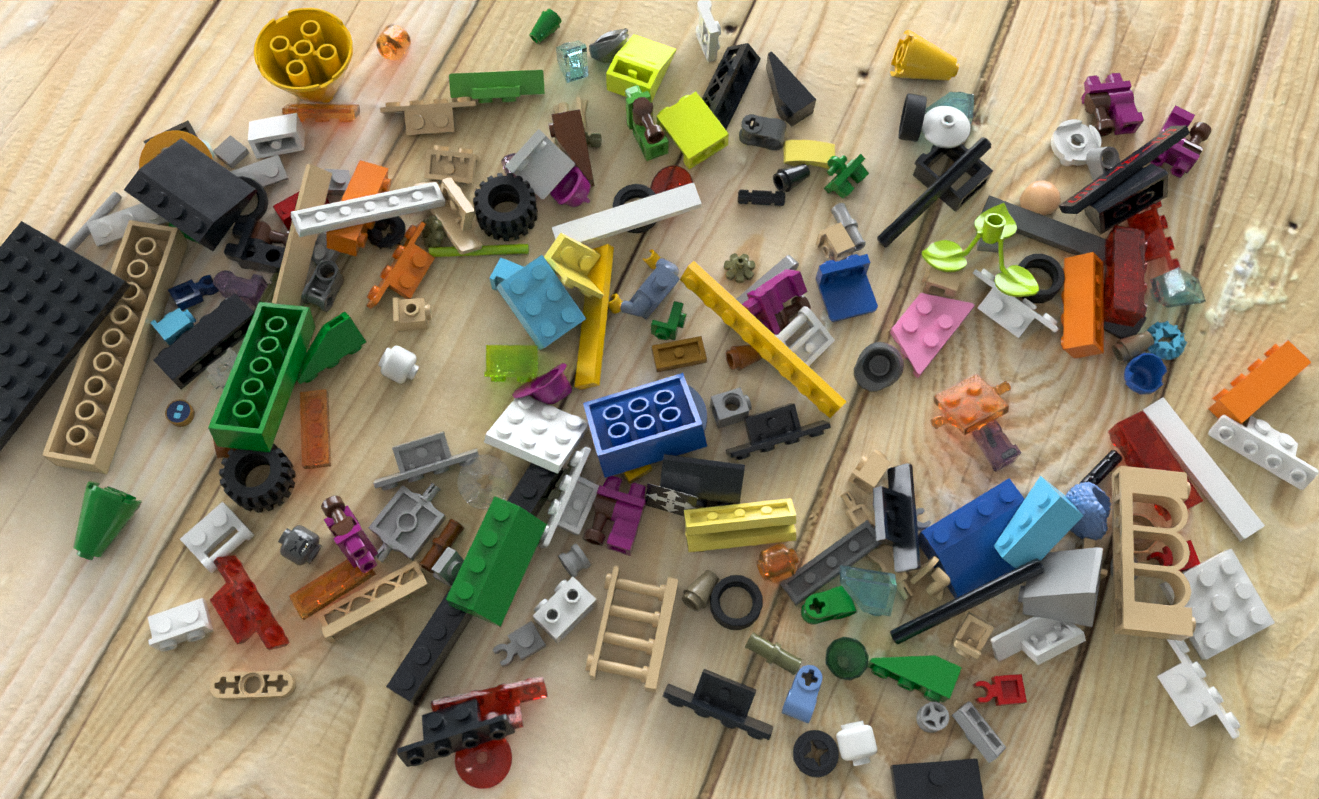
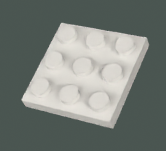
M530 396L515 398L486 433L484 443L558 474L588 431L589 424L588 421L576 415H571L554 406L535 400Z
M1232 549L1225 550L1182 573L1189 581L1191 588L1190 600L1184 607L1192 608V617L1196 621L1195 631L1189 639L1201 660H1207L1275 623ZM1164 582L1159 586L1170 605H1172L1175 597L1174 591L1169 583Z

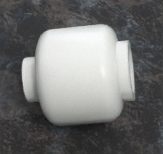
M394 346L392 349L387 348L378 364L381 367L383 376L399 384L404 383L407 378L413 380L419 369V366L415 365L416 355L400 346Z
M863 721L841 725L842 730L837 733L836 738L842 759L853 761L854 766L870 763L869 757L877 752L872 727L864 725Z

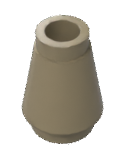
M1148 331L1117 340L1112 349L1114 355L1121 363L1130 362L1133 358L1154 345V339Z
M706 570L683 591L682 601L684 604L697 612L701 608H706L713 589L719 581L718 576L714 572Z

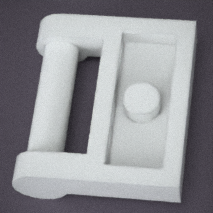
M699 0L697 3L699 23L696 27V37L707 62L717 60V50L720 49L718 38L721 35V27L718 21H714L710 12L711 1Z
M803 306L798 311V316L778 335H774L787 346L785 341L807 322L810 327L788 348L805 364L810 366L835 340L808 307Z
M221 502L181 537L180 540L199 559L203 566L213 573L218 569L217 565L246 539L249 541L255 535L225 503ZM235 529L239 531L212 556L209 557L207 555Z

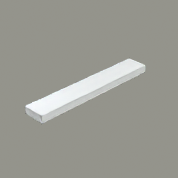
M437 182L292 211L291 219L299 237L442 207L445 206V199Z
M690 183L554 226L552 230L555 239L560 233H563L585 245L702 208V203L695 184Z
M1164 397L1140 412L1240 542L1265 526Z

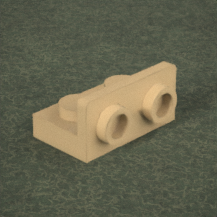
M435 145L434 150L427 149L424 178L442 181V179L451 177L454 182L474 184L476 161H479V156L473 154L472 149L458 148V152H451L449 147Z

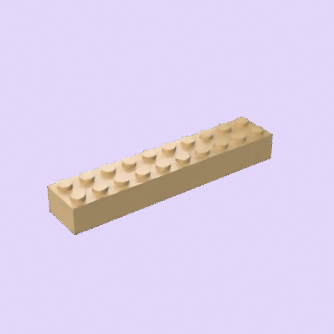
M129 220L110 272L131 286L81 349L42 454L44 458L54 465L108 474L157 330L150 322L155 319L158 323L162 319L170 296L168 289L174 285L188 245V241L178 228Z

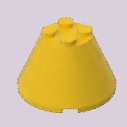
M317 8L287 11L288 15L276 21L274 18L270 20L258 34L254 45V59L261 75L272 85L305 101L330 102L339 90L353 55L352 37L342 20L328 11Z

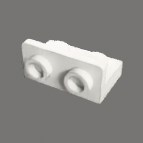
M203 598L148 617L152 639L148 640L149 646L162 652L175 649L178 643L186 640L188 642L201 640L205 637L206 633L213 631L207 603Z

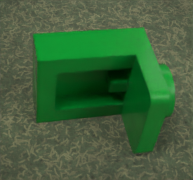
M673 302L667 323L652 320L651 334L660 340H675L678 329L684 328L687 314L683 313L684 303Z

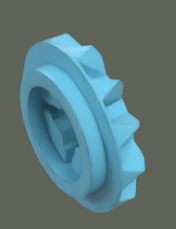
M1157 321L1147 329L1154 339V345L1148 348L1152 354L1164 360H1171L1179 357L1184 352L1187 342L1184 339L1185 333L1180 332L1178 325L1173 326L1168 321L1163 323ZM1163 336L1173 338L1169 343L1167 341L1158 342Z

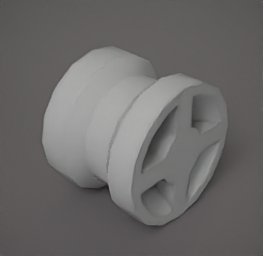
M577 544L571 546L569 552L558 555L560 562L571 577L575 578L578 575V571L591 566L588 558Z
M929 702L918 710L916 715L917 724L924 732L935 733L946 727L949 721V712L941 703Z

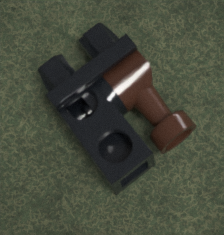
M248 217L246 223L235 222L232 235L240 239L239 243L226 244L224 254L228 259L236 261L243 269L279 273L290 230L285 234L272 230L266 222H257L256 219ZM272 243L283 244L284 247L275 246Z

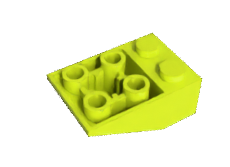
M633 34L617 52L606 72L607 90L625 96L626 89L638 85L642 93L649 92L652 103L676 53V49Z

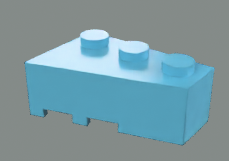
M1040 476L998 538L994 548L1014 568L1035 558L1041 561L1084 515L1062 492Z

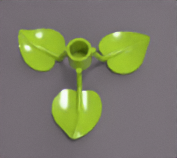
M1005 203L986 210L975 219L974 228L977 231V235L966 250L962 251V248L955 242L941 240L932 243L921 253L924 260L935 269L943 272H957L966 267L967 260L964 256L970 253L980 238L987 244L998 242L999 269L1001 273H998L994 279L998 290L1013 297L1032 296L1039 291L1035 278L1028 270L1018 265H1011L1007 269L1004 266L1003 241L1012 237L1017 230L1016 223L1009 214Z

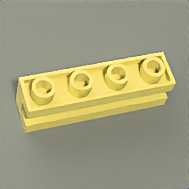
M791 498L684 510L688 552L796 541V529L794 526L796 524V513Z

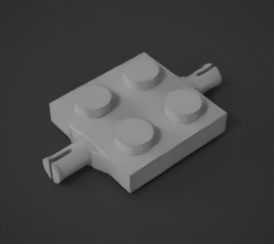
M431 483L428 489L421 495L413 493L402 485L368 527L370 531L379 536L383 541V545L377 551L378 554L374 556L376 559L383 563L389 553L394 550L401 552L412 561L446 519V516L434 508L431 503L432 499L441 490L439 487Z

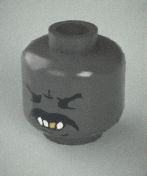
M297 525L292 530L287 528L278 540L282 544L280 554L299 566L304 565L306 562L311 564L322 547L319 544L320 537L302 525Z

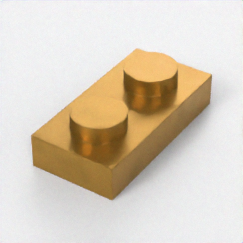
M702 336L652 345L651 348L657 372L707 363Z

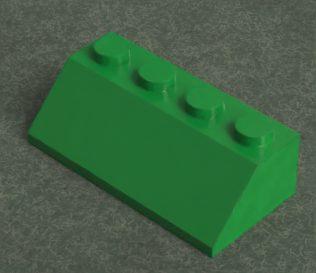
M494 496L448 593L446 601L449 606L501 627L547 524L522 507Z

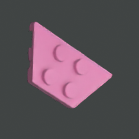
M920 293L892 327L890 333L895 342L900 345V351L904 358H908L912 365L915 377L919 378L969 315L975 306L973 303Z

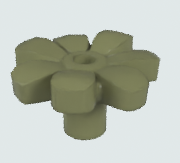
M430 216L429 219L423 220L426 224L425 230H422L423 238H425L424 244L427 247H439L440 239L447 237V235L441 228V220H437V216Z
M736 253L730 255V261L727 260L724 263V269L728 270L726 272L727 279L732 280L736 277L737 283H743L744 277L747 280H751L754 276L751 270L755 269V262L748 261L749 256L747 254H742L739 257Z

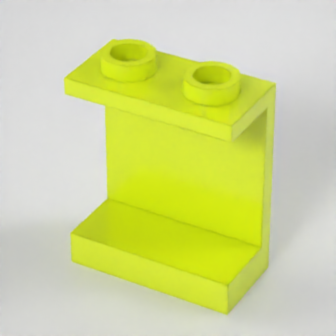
M697 92L683 96L678 103L662 109L656 116L657 125L666 130L682 151L684 164L689 170L728 146L729 133Z

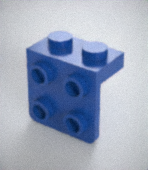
M854 254L844 260L836 262L829 260L819 265L815 280L828 317L832 322L873 313L877 310L878 305L867 277V271L871 263L868 254L861 256Z

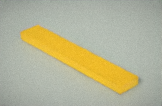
M610 244L593 248L601 256L587 275L604 295L601 299L593 295L591 298L584 297L583 315L586 319L581 324L574 386L579 390L600 386L614 247Z

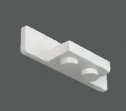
M984 268L981 272L977 269L974 270V275L992 287V290L978 306V309L1019 338L1034 318L1055 333L1059 330L1055 326L1058 323L1056 319L1047 313L1043 316L1034 311L1037 306L1026 298L1020 301L1016 297L1008 296L999 291L993 281L995 279L993 274Z
M1222 415L1208 432V435L1300 490H1304L1318 475V469L1296 457L1298 443L1288 434L1280 433L1271 428L1264 420L1250 416L1244 422V425H1241L1228 416Z
M584 447L580 451L576 450L570 461V465L573 467L569 476L565 475L559 485V489L562 491L558 500L554 499L549 507L548 514L551 516L538 547L542 549L548 547L556 527H560L576 536L580 534L599 485L580 476L591 451L590 448Z
M1036 616L991 638L994 656L998 661H1002L1022 650L1037 665L1086 641L1084 632L1075 624Z
M1167 639L1182 663L1159 674L1157 677L1189 726L1192 727L1217 714L1233 739L1239 737L1238 728L1241 726L1232 712H1225L1220 704L1224 702L1223 698L1214 686L1209 688L1203 679L1207 676L1198 661L1193 663L1187 655L1190 649L1185 641Z

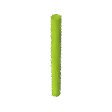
M529 244L482 245L480 250L463 255L459 254L455 246L429 247V254L433 257L529 254Z

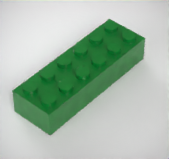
M266 302L258 303L208 427L217 447L262 452L271 451L316 327L309 307Z

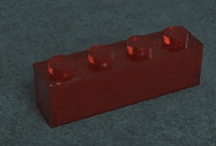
M1115 225L1105 239L1103 321L1134 327L1146 315L1147 304L1144 303V295L1147 291V283L1144 282V275L1147 270V262H1145L1147 242L1145 241L1144 230Z
M1143 410L1116 423L1108 431L1112 444L1120 450L1127 466L1184 472ZM1187 477L1191 491L1184 504L1187 507V511L1203 502V499ZM1154 504L1155 510L1159 515L1163 516L1166 522L1171 520V515L1167 509L1161 505Z

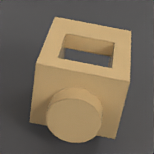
M841 222L819 231L816 245L818 247L822 246L823 253L827 258L836 262L844 260L853 254L855 245Z
M934 267L931 269L926 268L921 282L925 283L923 293L953 299L957 292L963 269L957 272H943Z
M393 298V320L398 332L429 329L428 320L432 319L431 304L427 305L425 298L403 300Z
M874 450L869 458L863 456L851 473L848 481L871 495L873 488L877 486L891 462L887 460V457L882 452Z

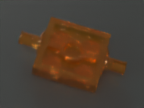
M975 374L934 396V403L940 408L942 414L931 419V424L934 429H938L950 423L956 426L964 435H967L1009 412V405L1000 395L1010 391L1011 386L1007 381H1004L995 387H991L978 374Z

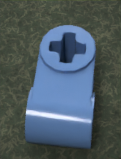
M806 665L797 672L792 687L787 694L782 714L809 724L823 678L821 671L817 667ZM807 673H811V679L815 681V683L812 682L809 686H806L805 679L801 678V676H805Z

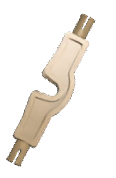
M851 491L841 495L849 509L846 515L854 529L866 520L869 521L873 528L875 527V520L864 503L858 504ZM887 545L886 547L875 549L865 556L871 563L877 565L891 588L896 586L904 601L914 595L905 582L908 578L907 573L895 572L892 546Z

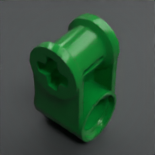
M841 585L824 592L812 594L801 607L803 620L811 625L843 619L857 613L848 585ZM811 605L816 609H820L818 614L815 610H810Z

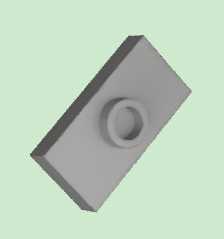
M970 701L952 715L964 730L967 739L978 748L988 763L995 760L1006 749V746Z

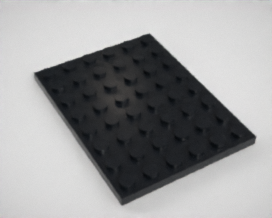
M23 221L18 224L0 246V451L131 286L123 279Z

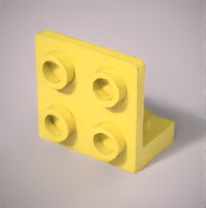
M560 233L544 256L554 273L562 277L560 281L565 286L571 289L575 286L582 294L589 298L592 295L599 299L603 297L604 294L587 277L601 255L588 246Z

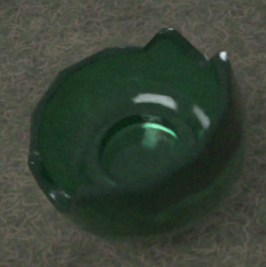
M845 636L833 640L826 649V665L832 674L839 679L854 680L861 677L868 668L869 655L867 650L855 638Z

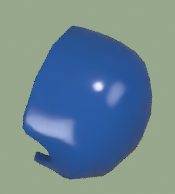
M1143 353L1133 358L1126 365L1124 380L1132 391L1140 395H1150L1163 385L1162 378L1167 369L1161 358L1152 353Z

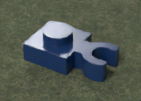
M206 275L199 282L194 283L191 279L168 289V292L177 308L184 310L203 302L202 296L214 295L219 292L217 284L213 282L211 275Z

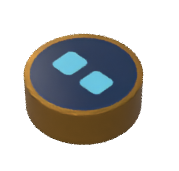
M181 399L171 402L165 411L167 420L176 427L188 425L192 422L195 415L194 408L187 401Z

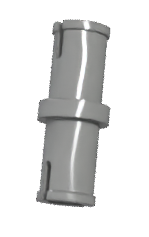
M844 203L835 205L831 209V213L834 215L837 223H842L855 245L853 252L861 250L865 247L866 242L857 229L858 223L852 219Z

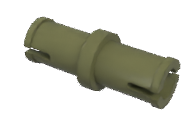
M755 632L751 634L745 645L746 649L748 648L767 659L766 662L770 665L774 663L789 671L792 675L796 674L802 662L801 658L780 648L781 644L777 642L773 644Z

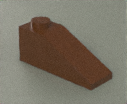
M580 109L551 114L553 123H548L551 138L556 137L560 149L581 170L582 174L590 182L591 187L595 186Z

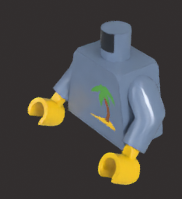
M653 249L649 250L652 255L647 259L643 258V261L651 269L655 270L640 286L630 301H622L618 294H612L611 298L613 300L608 302L609 309L613 314L622 311L626 314L642 316L647 320L680 280L678 277V267L674 263L661 258Z

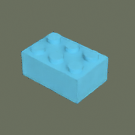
M543 255L496 286L539 350L547 347L586 319Z

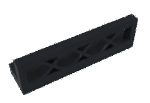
M749 43L727 47L702 97V100L725 130H727L761 60Z

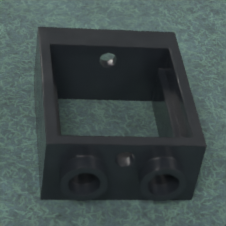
M963 144L954 148H941L933 145L928 154H921L915 161L916 167L913 176L929 188L939 178L930 167L943 155L956 162L968 149ZM979 159L966 171L972 178L957 191L950 187L939 198L956 212L988 183L994 170Z

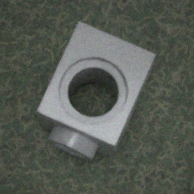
M741 387L711 396L710 408L718 429L744 421L743 417L748 416L749 410L752 409L748 395H743ZM728 404H734L738 407V409L736 411H730L725 406Z

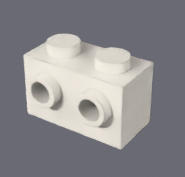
M297 113L249 122L248 142L256 159L304 150L305 131Z
M574 577L569 581L566 579L561 581L554 589L555 594L549 600H542L534 609L536 612L533 615L535 622L557 644L597 606L596 598Z

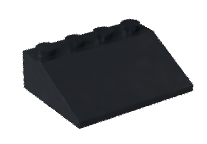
M182 138L141 167L124 189L125 192L211 251L216 249L258 191Z

